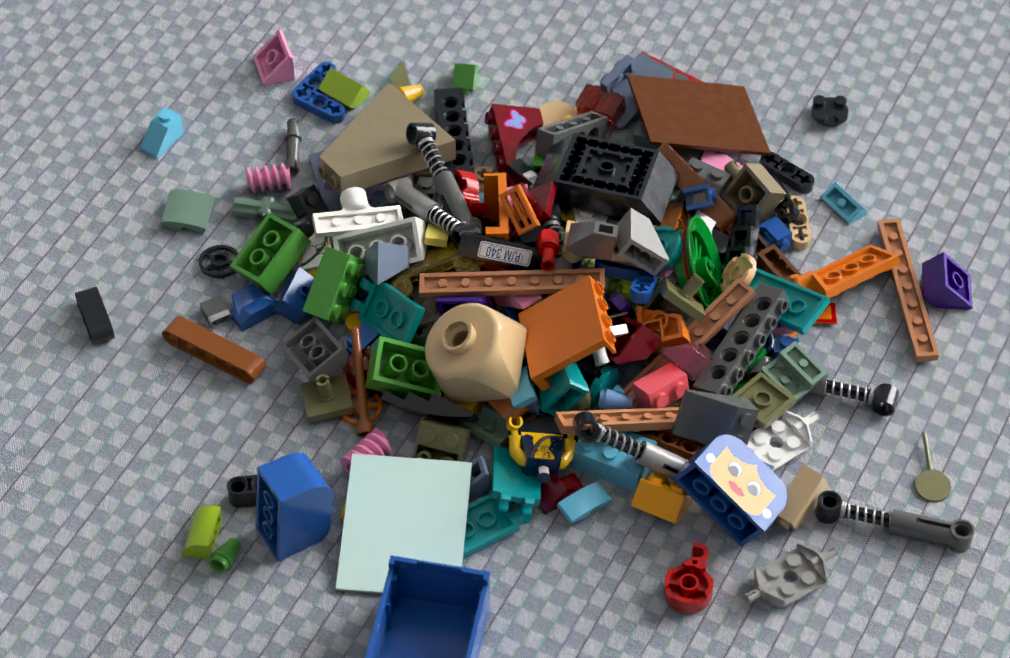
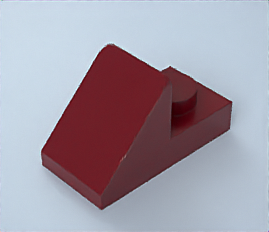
M554 472L550 475L551 479L541 485L539 507L545 515L558 509L557 504L563 499L584 488L574 472L561 479Z

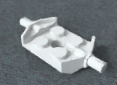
M786 411L765 430L759 427L752 431L747 446L774 471L811 448L813 440L809 425L818 421L819 415L813 411L806 417H801ZM770 442H778L782 447H772Z

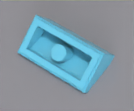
M836 182L820 196L848 224L867 214V211Z

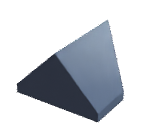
M377 242L365 251V273L377 285L399 272L409 269L408 246Z
M481 455L472 461L469 499L489 494V472L484 457Z

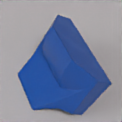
M253 284L232 294L231 319L242 332L277 314L273 310L277 303L276 300L269 293L261 291Z

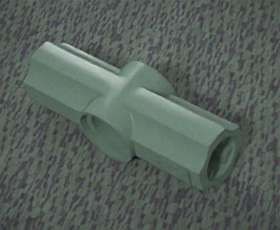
M269 196L262 197L260 200L235 197L233 202V216L252 218L259 224H261L269 212L288 223L297 218L290 205L280 204L276 199Z

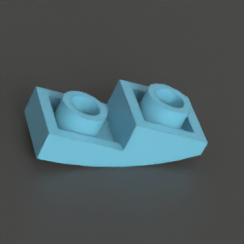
M528 365L522 367L519 389L510 397L515 409L525 407L538 400L533 388L535 383L530 377Z
M595 482L563 499L557 504V507L572 524L587 518L592 511L609 505L612 498L599 482Z

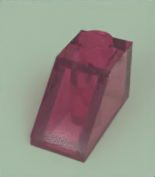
M694 343L663 347L656 351L667 362L672 363L685 372L692 381L698 380L714 358L709 354L711 351L701 343L698 345Z

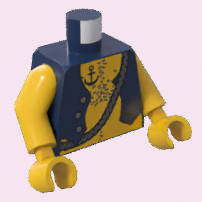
M520 416L517 418V426L512 424L511 417L507 420L506 427L511 431V435H509L510 456L522 467L523 474L526 476H536L538 482L546 483L551 479V474L555 472L558 476L559 470L565 469L572 461L576 440H574L576 434H567V439L565 435L520 431L518 435V429L523 424L522 418Z

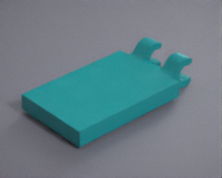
M362 277L359 286L369 292L366 300L361 299V301L353 298L350 305L360 312L358 319L383 337L411 344L426 309L384 281L377 285L372 279L369 281Z
M494 446L492 452L491 498L498 499L499 511L508 512V503L516 502L522 504V515L531 516L532 507L539 506L541 483L536 480V476H526L523 474L522 467L511 458L509 449Z
M491 493L468 504L463 559L520 531L519 524L529 523L531 521L530 516L521 514L522 507L512 512L510 507L519 504L516 502L508 503V512L499 511L498 499L491 498Z

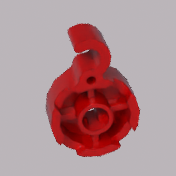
M454 169L453 176L472 215L482 217L485 214L487 204L480 203L479 184L476 175L470 171Z
M693 543L691 558L688 561L682 562V565L676 566L673 569L672 567L669 568L665 575L663 596L666 603L672 609L681 613L692 614L700 612L709 605L712 599L714 580L706 572L709 549L702 543Z

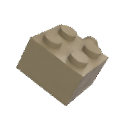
M731 160L724 166V170L731 174L733 180L722 193L723 199L736 214L737 207L760 206V224L764 223L787 193L761 164L745 163L740 168L735 160Z

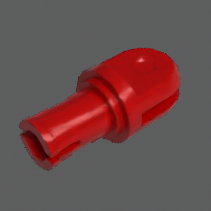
M543 229L537 237V253L541 256V268L545 271H552L556 266L555 257L560 251V238L556 231Z

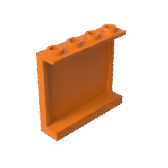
M484 173V203L487 204L484 217L498 222L497 227H485V236L509 241L508 213L499 197L500 194L507 191L506 173ZM485 261V271H497L500 269L508 271V265Z
M590 275L518 313L520 324L527 329L525 352L530 377L543 392L551 388L550 375L606 346L612 354L616 353L614 346L616 338L610 329L612 321L607 314L608 305L603 298L605 291L599 281L595 282Z

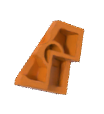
M643 306L636 307L637 322L645 325L661 340L655 351L690 343L688 329L682 315L675 313L667 314L657 309L655 311L649 310Z

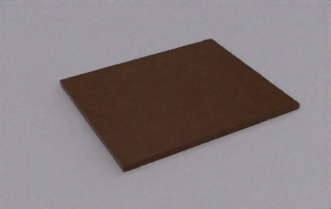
M627 75V80L650 145L661 146L666 141L671 147L770 156V149L744 86Z

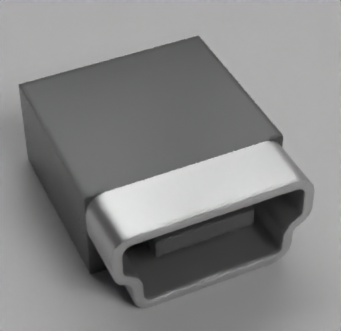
M220 295L199 303L200 311L208 324H211L214 328L230 321L232 315Z

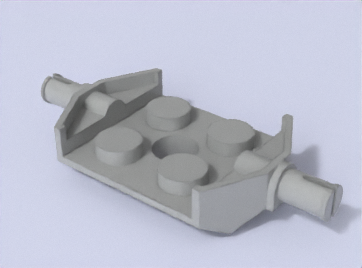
M798 542L796 549L758 569V565H755L754 579L756 587L754 590L744 594V599L748 604L761 598L774 607L784 608L827 584L828 572L826 561L838 555L836 548L834 549V546H831L823 552H818V550ZM792 576L797 581L794 583L786 582L784 578Z

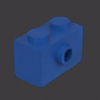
M299 267L289 278L273 310L295 324L301 318L306 319L309 313L304 312L303 308L315 277Z

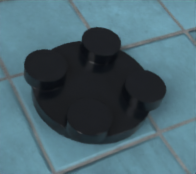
M822 95L814 96L811 110L812 117L816 122L825 126L841 125L848 119L847 99L844 96H836L835 98Z

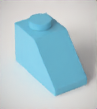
M164 107L151 120L140 147L141 151L158 159L184 133L181 115Z

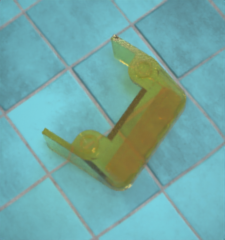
M450 242L446 248L437 247L427 251L424 261L409 264V269L388 279V282L393 288L409 297L413 291L412 283L420 280V273H440L453 267L457 272H482L478 259L458 256V249Z

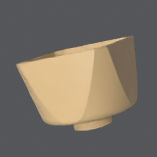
M479 303L458 305L444 313L432 326L427 336L425 358L445 398L455 404L509 399L518 391L520 385L527 329L515 320Z

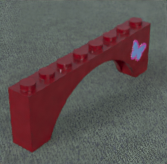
M492 104L489 112L485 114V124L489 130L488 138L492 142V154L495 155L496 170L499 173H506L507 187H512L520 183L508 174L505 168L507 164L516 160V151L522 145L537 139V130L543 126L544 122L540 108ZM562 220L560 227H563L565 231V222Z

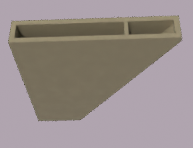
M389 83L319 156L320 166H318V173L322 179L330 184L332 189H335L341 195L348 188L359 187L364 189L428 168L418 147L409 144L407 141L406 128L409 123L431 122L436 128L435 149L439 150L438 155L442 156L441 161L448 162L456 159V140Z

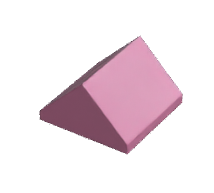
M279 29L253 56L262 83L266 86L295 79L293 57L284 34Z

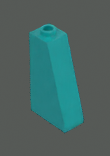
M576 362L549 376L551 388L544 392L539 388L541 411L555 416L556 412L569 411L589 392V388Z

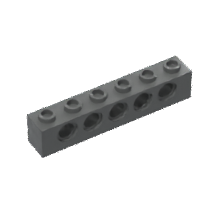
M759 284L755 290L756 295L746 304L693 384L694 391L727 396L732 395L734 388L742 380L747 368L754 362L760 348L765 345L766 339L772 330L776 328L777 322L783 313L788 309L789 303L783 289Z

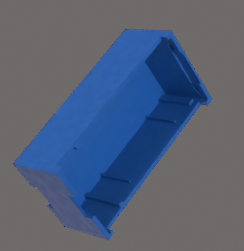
M391 555L388 563V574L365 658H479L490 612V572Z

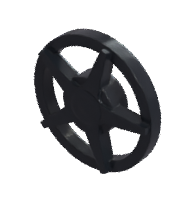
M227 245L209 247L199 257L200 270L209 277L225 279V277L235 273L233 269L224 272V269L230 267L233 262L228 259V254L231 252L237 256L239 254L238 251ZM224 250V253L210 254L214 251ZM205 257L211 260V264L206 267L203 266ZM213 269L219 270L220 273H214V272H211L210 270H213Z

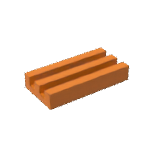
M520 184L499 195L519 236L540 226ZM514 192H517V194H518V196H519V198H520V200H521V202H522V204H523V206H524V208H525V210H526V212H527V214H528V216H529V218H530L532 224H530V222H529V220H528V218H527V216H526V214H525V212H524V210H523V208H522V206H521V204H520V202H519V200H518V198L516 197V195H515ZM508 195H510V197H511V199H512V201H513V203H514V205H515V207H516V209H517V211H518V213H519V215H520V217H521V219H522V221H523V223H524V225H525V228H522V226H521V224H520V222H519V220H518V218H517V216H516V214H515V212H514V210H513V208H512V206H511V204H510V202H509V200H508V198H507Z

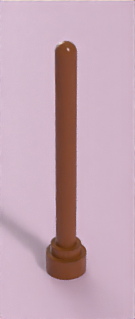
M353 327L351 329V341L359 420L355 426L356 436L366 437L368 433H372L375 427L368 415L360 330L358 327Z

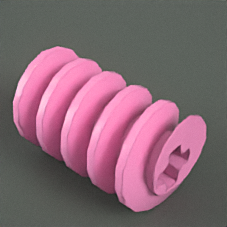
M281 163L278 170L275 164H272L271 171H269L267 166L264 165L262 172H260L258 166H255L253 173L249 167H246L248 191L251 188L252 192L256 194L258 187H260L262 193H265L268 186L270 191L274 192L275 185H277L279 191H282L284 184L288 190H291L289 166L286 169L285 165Z
M373 429L372 433H368L365 439H362L359 444L346 453V456L341 457L340 464L350 475L352 453L380 456L390 455L392 450L387 437L379 429Z

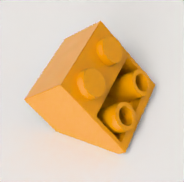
M655 472V474L648 475L639 480L631 506L672 523H677L682 520L693 498L677 483L669 481V477Z

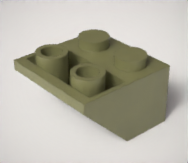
M427 417L420 421L413 458L421 457L424 459L463 462L468 450L472 429Z

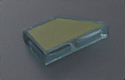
M401 60L388 75V82L395 88L412 85L405 60Z

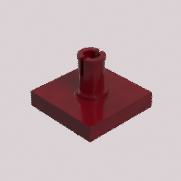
M553 181L530 190L525 187L524 183H520L538 221L550 218L557 186ZM514 192L515 195H516V197L518 198V200H519V202H520V204H521V206H522V208H523V210H524V212H525V214H526V216H527V218H528L530 224H532V222H531V220H530V218H529V216H528V214H527V212H526V210H525V208H524V206H523V204H522V202H521V200H520V198H519L517 192ZM513 203L512 208H513V210H514V212H515V214H516V216H517V218H518V220H519L521 226H522V227H525V225H524V223H523V221H522V219H521V217H520V215H519V213H518V211H517V209H516V207H515V205H514V203ZM509 217L508 227L513 232L516 229Z

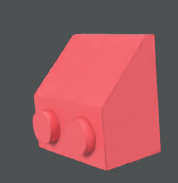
M672 363L633 382L637 409L665 408L683 398L685 389L690 390L687 374Z

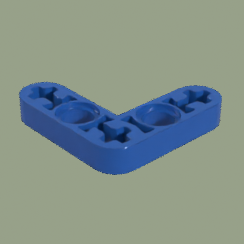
M322 62L292 91L293 102L296 106L331 123H341L345 119V107L341 103L320 94L322 91L318 89L330 67L336 70V66L332 62ZM311 82H318V83H320V84L317 85V86H311V85H309ZM318 102L324 104L321 107L314 106V104Z
M595 259L594 268H605V276L633 282L629 299L632 302L645 304L650 301L659 283L660 272L654 276L641 268L638 269L617 262Z

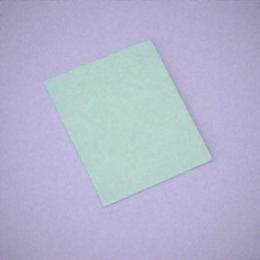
M352 453L336 590L382 594L391 555L462 567L472 462Z

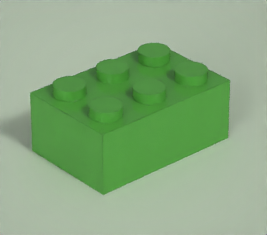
M269 212L233 260L230 267L246 281L273 295L312 241L299 228Z
M326 246L303 311L328 321L343 324V321L347 319L350 312L349 305L351 299L356 296L359 277H362L364 274L365 260Z
M379 336L372 344L365 388L380 392L386 390L404 398L411 392L427 401L430 400L433 393L440 396L441 389L425 358V347Z

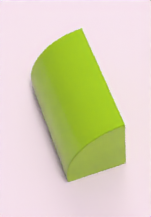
M331 67L318 88L350 108H356L361 105L371 92L363 85Z
M207 505L195 511L182 556L210 560V555L214 551L223 521L221 506Z

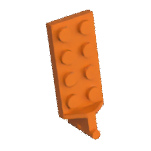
M870 244L814 272L810 270L800 276L799 274H793L790 278L792 283L831 298L838 296L847 289L855 288L857 284L865 280L873 279L882 272L891 270L892 267L900 264V258L897 254Z

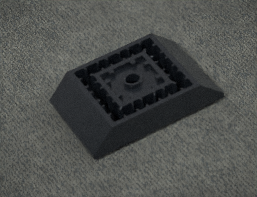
M572 133L550 147L533 188L553 181L557 186L554 203L558 202L560 206L623 218L629 209L632 208L649 218L652 225L661 226L679 173L659 150Z

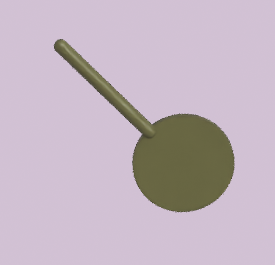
M923 432L922 438L928 470L918 475L915 488L923 499L930 502H939L949 496L951 482L945 474L932 469L927 434Z

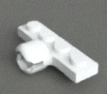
M359 187L348 188L341 193L340 202L342 210L314 213L312 215L316 238L340 235L403 219L400 205L370 207L366 191Z

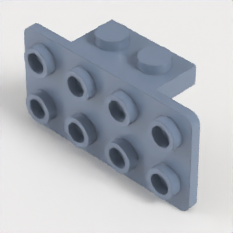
M644 53L639 54L634 60L628 54L618 60L614 68L602 77L600 82L602 95L590 107L591 111L608 117V123L619 130H623L639 113L627 80V75L660 78L672 77L670 69Z

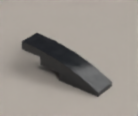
M760 206L737 207L736 227H732L731 247H726L725 267L731 259L736 256L740 257L742 253L749 254L754 258L759 234Z
M386 390L381 397L388 405L425 418L449 422H478L479 417L473 412L434 393L429 401L411 392L408 393L405 400Z

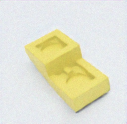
M428 224L424 245L446 248L449 235L434 224Z

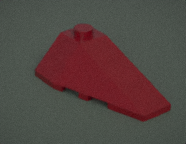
M610 309L606 310L608 316L619 314ZM622 316L612 321V326L626 324L628 329L627 334L616 338L614 343L615 354H612L605 346L608 359L614 363L621 364L647 359L656 350L658 343L661 341L645 325L631 318Z

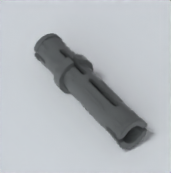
M291 118L287 121V135H285V142L287 143L286 169L289 166L290 175H297L299 173V147L302 135L300 134V120H297L296 125V118Z

